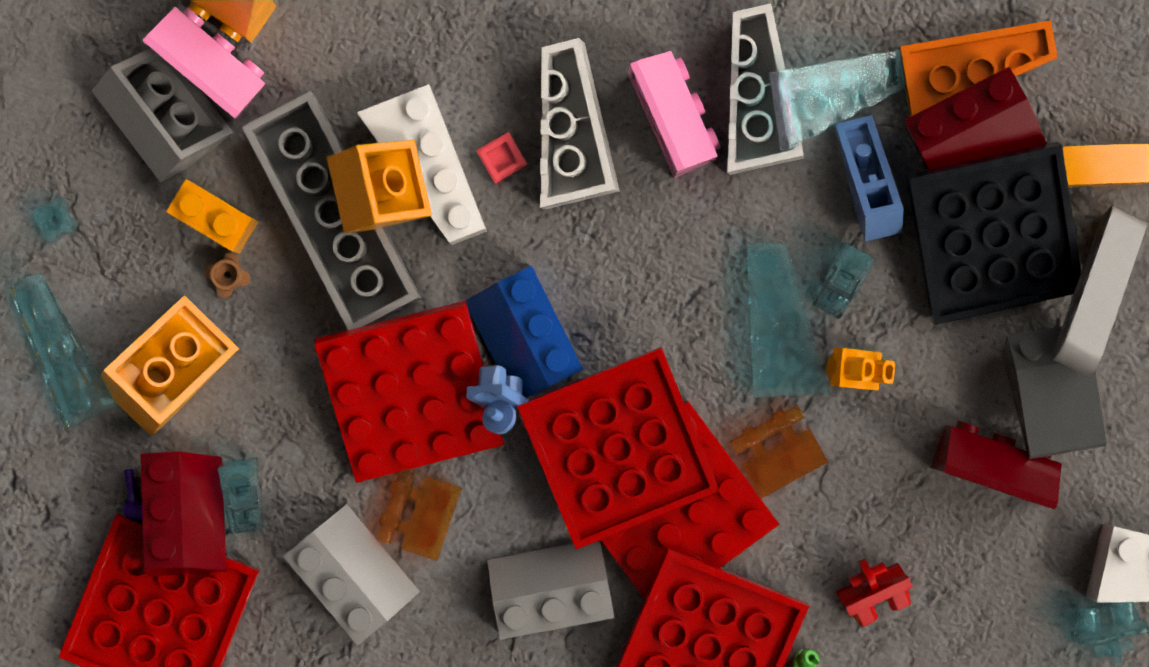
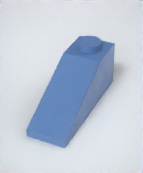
M870 115L836 123L835 130L853 205L865 242L902 233L903 206L873 116Z

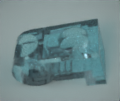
M844 241L812 302L813 306L838 320L846 311L851 300L855 298L876 261L873 257Z
M257 457L223 462L218 467V473L231 533L237 534L264 530V513L260 499L262 496Z

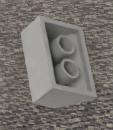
M152 48L111 66L92 89V93L160 182L188 169L233 134V131L205 94Z
M348 504L283 556L357 646L420 593L417 586Z
M600 540L577 550L574 544L570 543L487 559L492 600L500 640L615 618Z

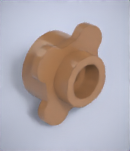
M226 253L223 260L215 264H209L205 269V276L212 280L213 284L217 287V294L223 298L230 297L233 290L239 286H247L251 280L249 272L242 269L239 264V256L235 253ZM230 272L231 278L226 279L224 274Z

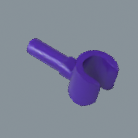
M126 469L124 470L127 500L124 506V515L130 520L143 522L142 501H137L134 470Z

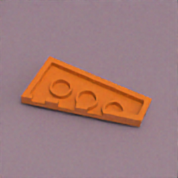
M1051 20L910 44L898 48L910 117L1009 66L1015 77L1058 58Z

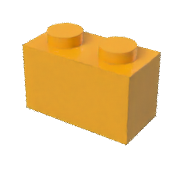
M185 179L166 211L237 254H240L259 221L188 179Z

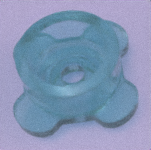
M56 198L52 204L37 207L33 211L32 217L42 230V238L47 242H54L59 235L66 232L73 233L77 229V221L71 218L68 211L69 204L63 198ZM54 216L58 217V222L56 224L52 223V218Z

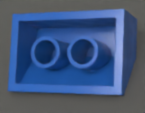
M532 265L466 300L468 310L495 364L506 369V376H517L523 380L522 396L525 398L583 370Z

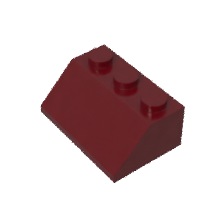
M1010 66L904 120L908 135L927 171L1047 144L1030 103Z
M961 421L957 422L956 427L944 426L931 469L1056 510L1059 499L1062 463L1051 460L1052 455L1029 459L1027 451L1014 447L1015 439L994 433L993 438L989 439L978 435L979 427Z
M181 451L140 454L144 570L147 575L151 577L227 572L222 457Z

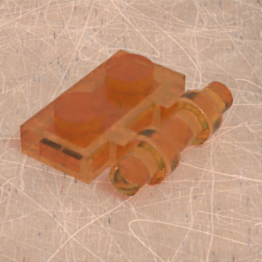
M798 405L786 411L782 409L772 414V419L755 428L751 425L741 431L742 435L730 441L736 454L748 448L753 452L755 457L743 463L742 466L761 499L828 463L810 428L795 434L791 425L804 419ZM781 432L785 441L765 451L761 441Z
M401 468L397 480H392L389 492L392 494L386 512L380 515L378 524L381 527L376 540L391 544L395 531L404 533L406 535L401 549L438 561L463 487L426 475L422 487L419 489L411 486L415 471ZM406 498L417 501L410 522L400 518Z

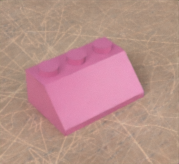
M174 7L142 41L232 117L237 119L266 85L260 79L264 72L248 58L241 63L230 54L235 47L219 33H216L212 38L204 32L201 27L205 22L188 7L183 12Z
M668 51L631 63L628 76L673 178L715 161L718 157L715 150L721 148L713 128L706 129L700 115L705 114V110L696 92L690 94L685 80L690 77L682 58L675 59L672 51Z

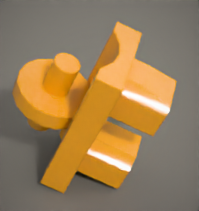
M833 347V354L827 361L826 373L830 379V386L879 391V383L893 384L895 362L882 360L881 352Z

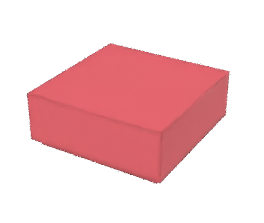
M509 132L476 150L495 185L528 166Z

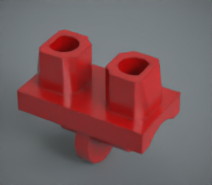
M862 559L857 561L861 572L848 578L851 585L836 591L840 602L849 616H853L861 627H865L875 622L878 618L874 605L887 600L892 611H899L909 606L911 600L908 589L913 588L899 563L886 568L885 564L881 562L870 568L867 561Z

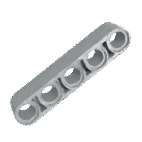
M1113 206L1107 209L1096 230L1054 347L1052 360L1087 377L1091 376L1104 353L1147 228V222Z

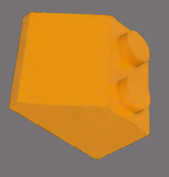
M415 140L357 145L327 157L344 234L378 229L432 216Z

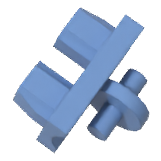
M502 366L480 367L478 386L467 387V399L485 409L482 417L483 424L486 429L494 434H504L512 429L516 421L517 406L529 400L522 396L523 380L517 376H506V369Z

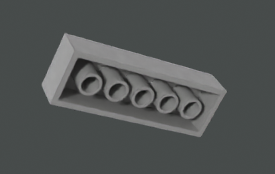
M311 91L242 126L246 137L348 330L377 323L422 299L385 227L344 234L327 162L328 156L341 152L344 149L320 103Z

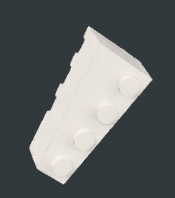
M770 3L733 12L727 168V172L730 175L804 158L772 5Z
M580 38L542 47L540 208L550 209L619 192L585 43Z
M429 84L357 112L378 143L415 140L432 212L431 218L451 245L487 232Z
M1102 524L1086 593L1087 599L1096 603L1149 602V534Z

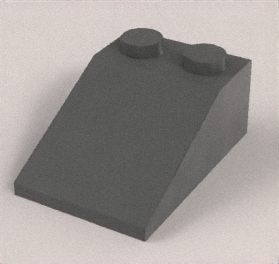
M1062 326L1007 335L1002 352L1029 459L1104 447L1107 444L1096 372L1094 371L1091 376L1087 377L1052 360L1053 350Z

